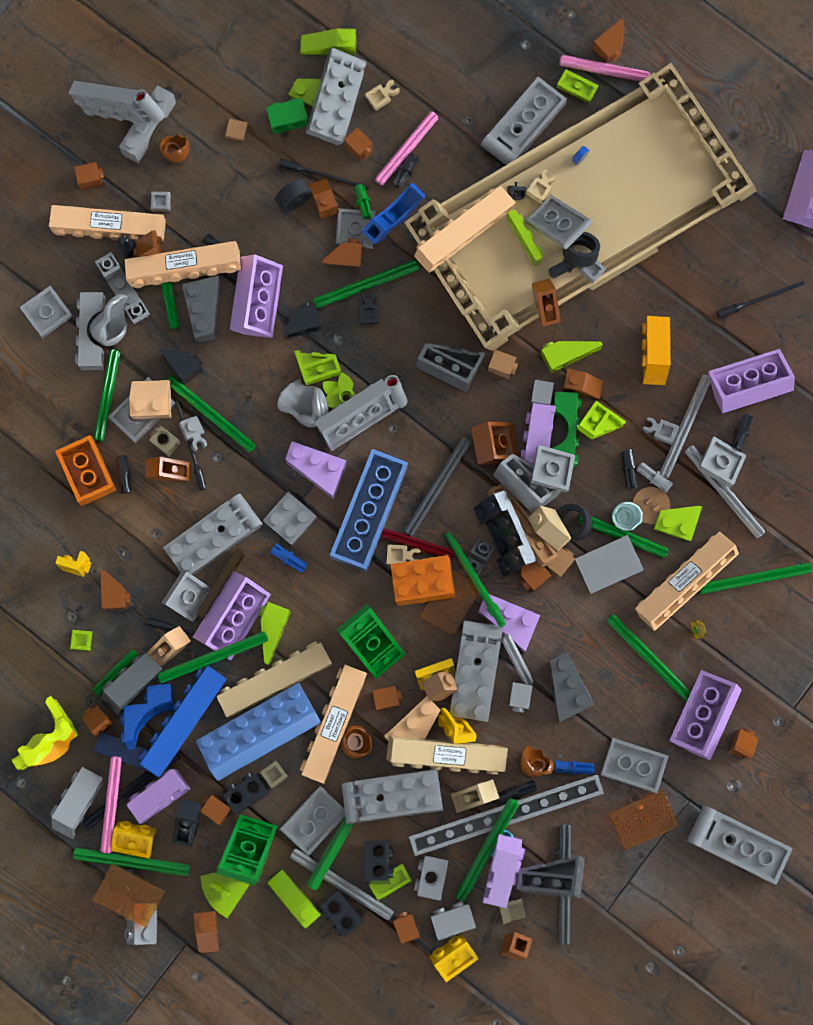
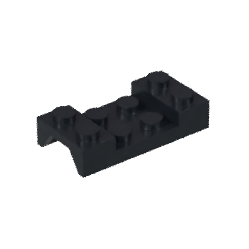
M506 490L491 495L473 507L480 525L486 523L501 555L496 561L504 577L515 574L522 567L537 561Z

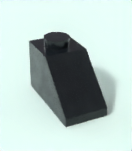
M306 303L296 309L283 331L285 340L322 330L315 304Z
M160 350L163 358L184 384L202 372L200 366L202 362L196 355L192 356L190 352Z

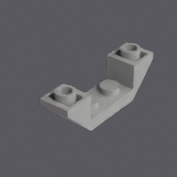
M110 252L95 261L114 294L128 295V299L124 304V310L132 322L136 324L149 316V311L134 288L130 287L124 272L113 254Z

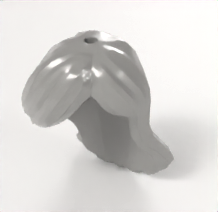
M118 294L111 298L105 305L104 311L92 321L90 333L101 345H115L124 337L127 331L124 304L128 299V295Z
M301 379L290 383L284 388L277 401V407L281 412L290 413L299 423L306 427H317L315 421L329 412L323 391L318 387L304 385Z

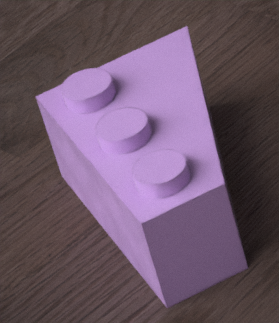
M533 403L531 412H527L525 424H529L528 431H524L523 442H526L525 450H521L520 458L532 465L538 445L550 448L556 406Z
M291 442L285 458L286 463L334 500L347 465L346 460Z
M490 595L493 602L497 603L500 608V614L506 622L502 634H510L515 645L525 653L540 615ZM483 601L478 614L491 625L498 626L494 617L488 613L487 606Z
M170 769L166 771L158 781L154 780L145 787L146 790L141 794L137 792L129 798L130 802L126 805L139 824H143L191 790L178 770Z
M498 835L488 872L483 903L507 908L511 888L516 883L517 873H519L525 849L521 848V839Z

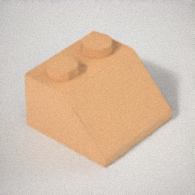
M170 380L132 382L129 400L130 417L133 420L171 418Z

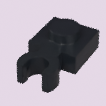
M372 291L370 299L365 298V292H362L361 298L365 304L359 305L360 325L379 324L378 304H373L376 299L375 292Z

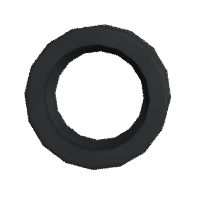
M298 179L283 187L275 196V201L283 212H290L303 205L311 197L312 191L303 179Z
M583 232L567 249L563 248L562 253L570 264L578 267H588L597 261L601 245L594 235ZM582 245L589 248L592 252L580 253L571 246Z
M573 503L565 504L557 511L562 523L564 517L571 511L580 513L583 521L578 532L569 533L572 538L571 541L585 538L592 527V517L589 511L580 505Z

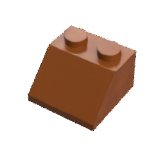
M485 422L471 428L478 465L499 464L512 454L519 457L513 423Z

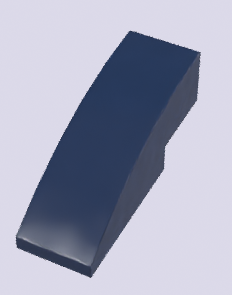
M101 732L94 751L110 758L113 756L121 757L123 763L147 771L138 765L140 762L138 757L144 748L136 746V749L128 750L126 744L122 743L121 739Z

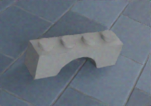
M157 85L150 97L162 109L164 118H167L176 104L174 94ZM152 121L149 124L142 122L134 123L119 146L122 155L139 163L148 149L150 137L158 123H153Z
M80 292V298H77V309L80 310L79 317L76 318L79 335H76L78 353L75 354V363L81 370H104V351L101 347L92 343L90 339V325L95 317L105 309L106 297L103 292Z

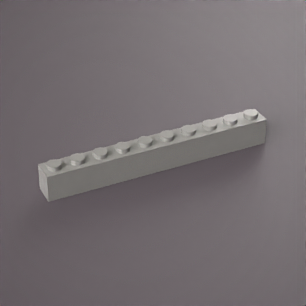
M598 775L518 800L519 806L508 825L604 794ZM505 805L409 836L415 856L491 831Z

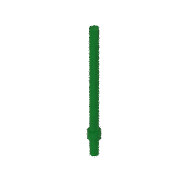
M452 532L446 533L447 541L485 602L488 613L494 617L500 628L504 627L506 622L500 614L501 610L497 603H494Z

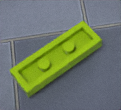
M515 209L509 211L506 219L533 265L540 264L543 256L540 246H536L533 242L534 237L529 229L526 230L523 225L524 220L521 214H517Z

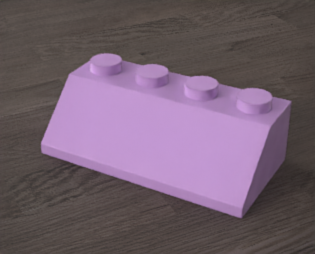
M804 150L783 219L813 228V150Z
M255 254L240 257L241 270H238L230 330L244 335L272 338L283 265Z
M780 349L708 371L714 397L722 413L794 391L795 376Z
M233 571L193 638L214 651L243 640L271 594L247 577ZM234 655L227 657V659L232 660Z
M701 670L669 741L695 755L711 760L742 689L736 683Z

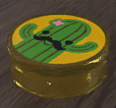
M700 619L692 621L691 627L696 639L705 638L706 629Z

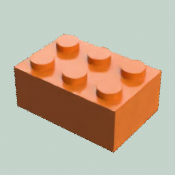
M91 435L55 451L77 502L81 506L117 491L95 440Z
M448 555L391 564L395 602L398 606L456 597L451 560Z

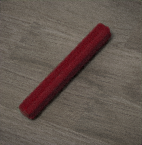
M386 528L381 533L382 539L413 549H419L422 552L438 557L448 555L450 560L454 558L455 552L452 549Z

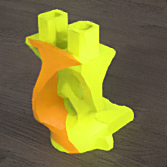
M49 696L45 703L54 718L55 730L51 734L34 735L26 746H21L17 750L19 755L12 759L17 770H25L27 767H37L38 765L57 760L68 751L71 740L78 736V732L71 719L52 696Z

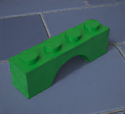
M555 392L553 406H556L554 415L564 422L567 428V437L563 443L552 449L575 455V447H579V436H576V429L580 424L577 410H581V399H578V393ZM575 455L572 471L575 466H578V455Z

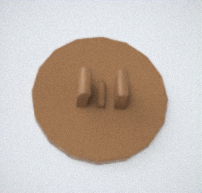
M656 487L643 488L637 492L633 499V503L639 506L643 513L642 522L650 525L656 523L659 511L668 510L671 506L666 493Z

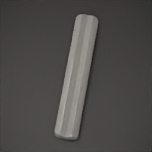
M506 634L502 636V643L523 684H532L533 678L511 635Z

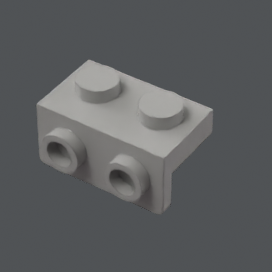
M157 903L127 904L125 910V918L127 920L125 939L127 944H157Z

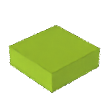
M72 630L70 649L90 651L93 632Z

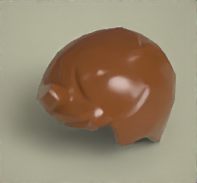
M176 134L175 137L166 136L158 143L162 155L171 162H182L189 154V141L187 137Z
M352 725L343 736L342 748L349 758L361 759L371 752L372 740L370 735L366 734L364 728Z
M526 746L522 750L520 769L524 774L530 777H540L552 773L554 763L551 759L545 757L542 749Z

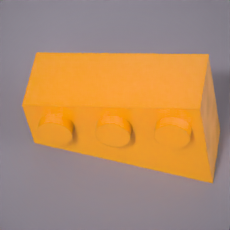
M647 316L646 323H642L641 330L642 335H644V339H642V350H644V355H642V384L665 385L671 365L670 317Z

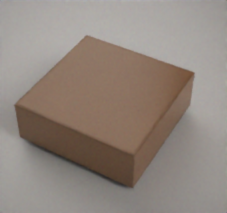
M229 119L225 137L244 142L248 122Z

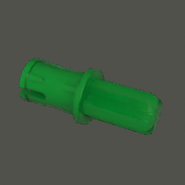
M356 185L353 190L356 195V205L360 208L362 219H371L372 212L369 205L371 201L367 196L365 185Z

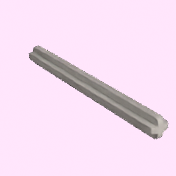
M702 375L659 474L666 479L669 478L710 385L708 375Z
M692 445L686 449L685 453L698 468L703 456ZM702 472L756 538L761 537L765 530L729 487Z
M294 849L290 855L291 859L311 872H314L318 865V862L298 849ZM327 871L323 878L324 880L386 920L391 918L393 910L334 872Z

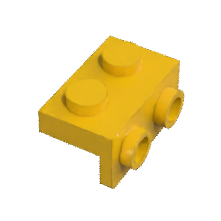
M441 708L438 723L453 744H466L476 741V733L465 718L451 716L446 708Z

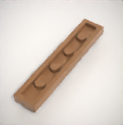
M502 484L489 489L487 493L489 497L506 490L540 566L544 567L556 561L559 557L550 544L535 532L528 519L529 515L517 499Z

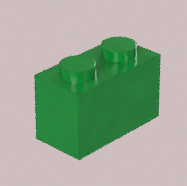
M293 98L281 104L276 102L266 107L273 134L308 125V118L302 98Z

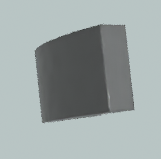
M478 538L467 557L478 577L495 549V546L481 538ZM462 566L459 571V574L470 579L464 567Z

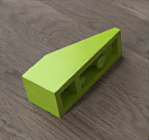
M332 29L301 35V54L328 55L332 47L349 55L356 56V29Z
M594 341L549 342L543 346L541 356L551 374L601 350L603 344L602 342Z
M270 602L266 606H262L259 614L262 617L261 630L262 632L265 631L268 636V641L263 643L264 663L270 666L291 613L290 610Z
M283 869L267 882L305 929L321 915L320 911Z

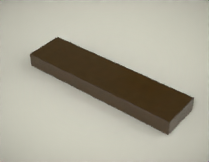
M236 548L196 614L200 618H205L230 575L239 566L245 556L243 551Z

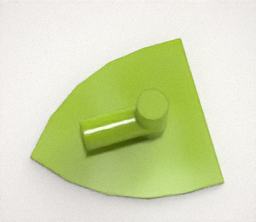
M217 873L201 876L202 889L206 899L218 913L228 918L249 887V884Z

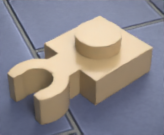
M393 80L388 81L385 88L380 84L365 94L366 99L375 111L391 102L389 96H396L400 92L399 88L395 90L390 89L394 85Z
M546 169L542 172L540 179L536 177L526 191V195L542 204L552 189L550 185L556 178V175H553L550 179L547 178L545 175L548 170Z
M388 545L387 565L406 562V560L414 561L415 559H413L412 555L420 553V550L412 549L407 551V546Z

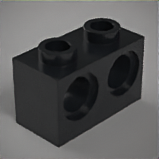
M249 773L242 778V783L237 786L234 783L225 789L226 793L223 794V797L235 815L240 814L270 794L257 773L254 775ZM253 781L259 785V789L255 793H251L248 788L249 784ZM236 792L242 795V801L239 804H235L232 801V796Z
M185 799L181 800L175 816L174 843L192 847L198 831L201 803Z
M364 841V881L367 885L390 884V878H394V867L390 866V858H394V849L388 841ZM378 848L384 849V854L381 857L374 855ZM378 868L384 869V874L381 877L374 875Z
M340 890L320 905L322 908L320 913L327 921L331 919L335 924L333 929L339 936L342 934L345 937L348 936L364 922L363 918ZM336 901L339 903L340 909L338 912L334 913L329 910L330 902ZM350 917L353 922L350 928L343 927L341 924L342 918Z

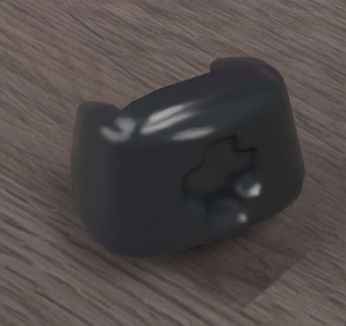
M515 182V186H507L506 189L508 195L513 200H521L525 197L527 188L525 186L518 187V182Z

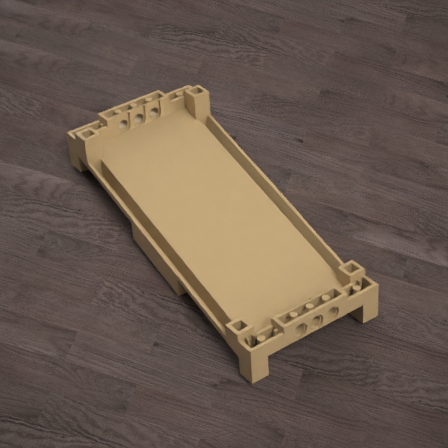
M672 63L656 74L654 72L639 82L641 87L520 156L440 204L434 199L421 207L417 214L404 222L418 244L423 240L428 241L436 230H443L448 221L451 219L455 221L464 209H471L472 204L478 199L483 200L491 189L496 190L501 186L507 192V186H515V182H518V187L525 186L527 191L536 177L540 179L545 169L548 170L545 175L547 178L550 179L553 175H556V178L550 185L552 189L544 201L550 195H553L591 219L592 224L584 232L594 235L599 240L601 246L597 261L607 268L594 284L579 272L582 267H576L572 269V272H566L556 278L550 276L548 269L563 262V247L526 224L525 220L541 205L528 195H525L521 200H514L516 203L512 210L515 209L517 214H521L524 220L523 225L526 230L529 229L534 237L533 242L536 246H540L543 252L540 264L533 265L508 223L507 215H505L434 269L458 309L465 316L485 348L494 351L509 341L507 337L539 318L534 301L532 283L550 279L556 288L559 306L588 288L591 290L596 289L658 252V246L738 199L743 201L756 192L754 184ZM582 146H585L590 152L577 165L572 161V158ZM582 245L571 246L577 252H592L589 248Z

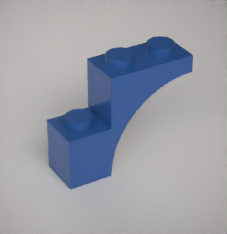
M411 183L391 205L372 218L362 232L374 244L383 241L394 227L405 222L426 196Z
M171 684L147 686V694H144L145 704L124 706V714H121L122 726L124 725V731H121L122 743L126 744L128 750L136 749L138 735L148 721L163 712L172 710L174 696Z

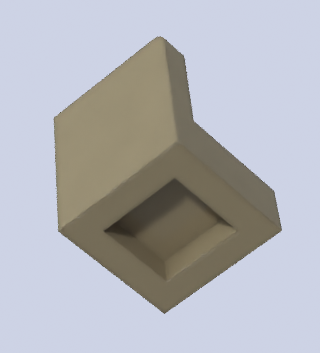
M277 761L260 772L272 789L289 778Z
M522 898L509 900L507 908L499 907L503 924L526 917Z

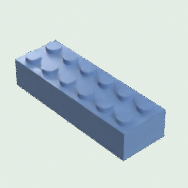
M374 449L371 450L331 550L330 559L367 572L407 471L408 462Z
M297 683L196 740V743L209 770L216 780L219 781L320 724L321 721L300 683Z

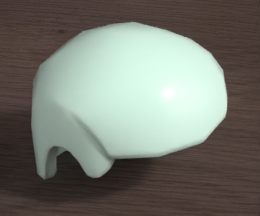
M622 502L614 508L612 521L622 531L634 530L641 524L643 513L636 504Z

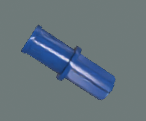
M277 543L270 552L271 555L283 561L284 565L288 564L300 573L304 572L307 567L306 562L293 555L294 552L287 551Z
M556 760L555 773L573 774V776L575 774L593 775L594 764L575 762V760L573 762Z

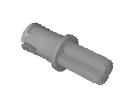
M643 462L636 469L650 480V484L653 483L665 493L673 484L659 474L660 471L655 472Z

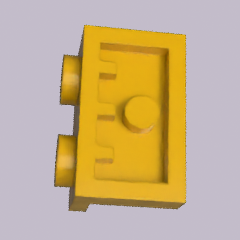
M80 551L77 561H75L76 558L64 555V558L57 557L56 565L62 571L84 577L85 572L88 573L90 570V558L85 552Z
M452 658L415 671L421 691L425 690L422 683L438 672H451L455 680L456 671Z
M119 821L113 831L111 851L149 859L156 829L148 825H136L129 821Z
M462 934L452 937L448 943L434 950L429 956L446 982L479 959Z

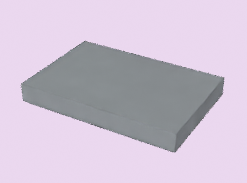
M550 195L525 220L527 225L564 249H567L592 224L591 219L553 195Z
M147 377L144 381L152 380L149 377ZM129 395L108 418L136 444L160 419L133 420L130 417ZM171 399L172 408L176 403Z
M628 535L575 558L590 594L643 571V567Z
M612 738L601 776L657 794L669 756Z
M320 786L280 830L309 856L344 819L345 809Z

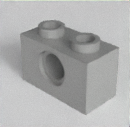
M430 856L420 859L418 871H422L421 877L416 879L414 891H418L417 896L441 900L448 860ZM434 872L437 876L436 881L428 883L425 880L426 873Z

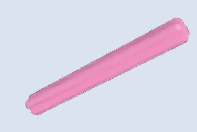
M562 55L560 59V66L640 82L650 75V72L566 55Z
M430 112L376 176L375 181L379 185L383 186L408 154L411 153L435 124L438 116L434 112Z
M118 756L111 757L100 850L102 853H111L122 758Z

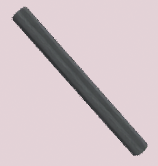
M462 437L405 528L404 532L407 535L413 536L469 447L471 443L469 439Z
M560 825L559 860L571 858L570 825ZM559 897V944L568 945L570 943V898Z

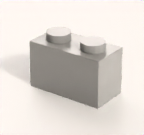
M461 901L453 904L452 909L445 911V908H440L433 911L434 915H431V920L438 940L476 928L468 903L464 904Z

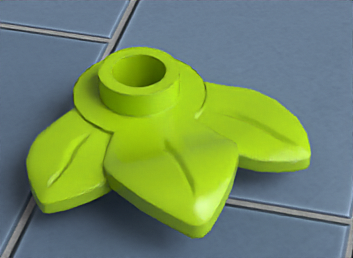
M344 373L339 376L338 382H323V389L327 395L325 398L329 408H336L338 405L346 402L343 400L344 396H349L351 399L355 395L352 391L353 382Z

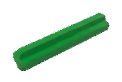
M171 281L161 284L169 327L171 330L178 329L180 324Z
M133 649L130 650L92 689L97 696H101L104 691L103 687L111 680L114 682L118 678V673L125 667L128 669L132 665V661L139 654Z

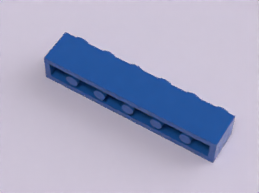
M209 666L204 667V669L200 668L194 676L197 679L193 685L189 684L183 692L185 696L182 701L178 700L172 708L174 712L171 717L167 716L161 724L163 728L160 733L156 732L149 741L151 743L149 749H144L138 757L140 760L138 765L157 778H160L227 680Z

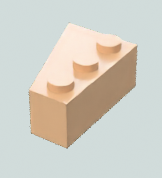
M426 696L384 738L387 741L389 736L426 739L440 713V709L432 701H429Z

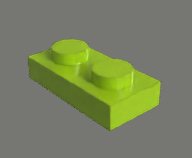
M566 69L557 84V88L589 104L599 86Z

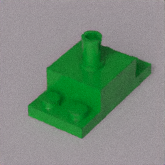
M367 604L337 629L339 635L375 679L380 677L405 655V652Z
M240 814L218 866L217 874L255 886L259 882L269 856L277 826Z

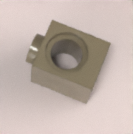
M162 426L155 428L150 434V443L168 458L181 444L179 439ZM161 437H168L166 444H159Z

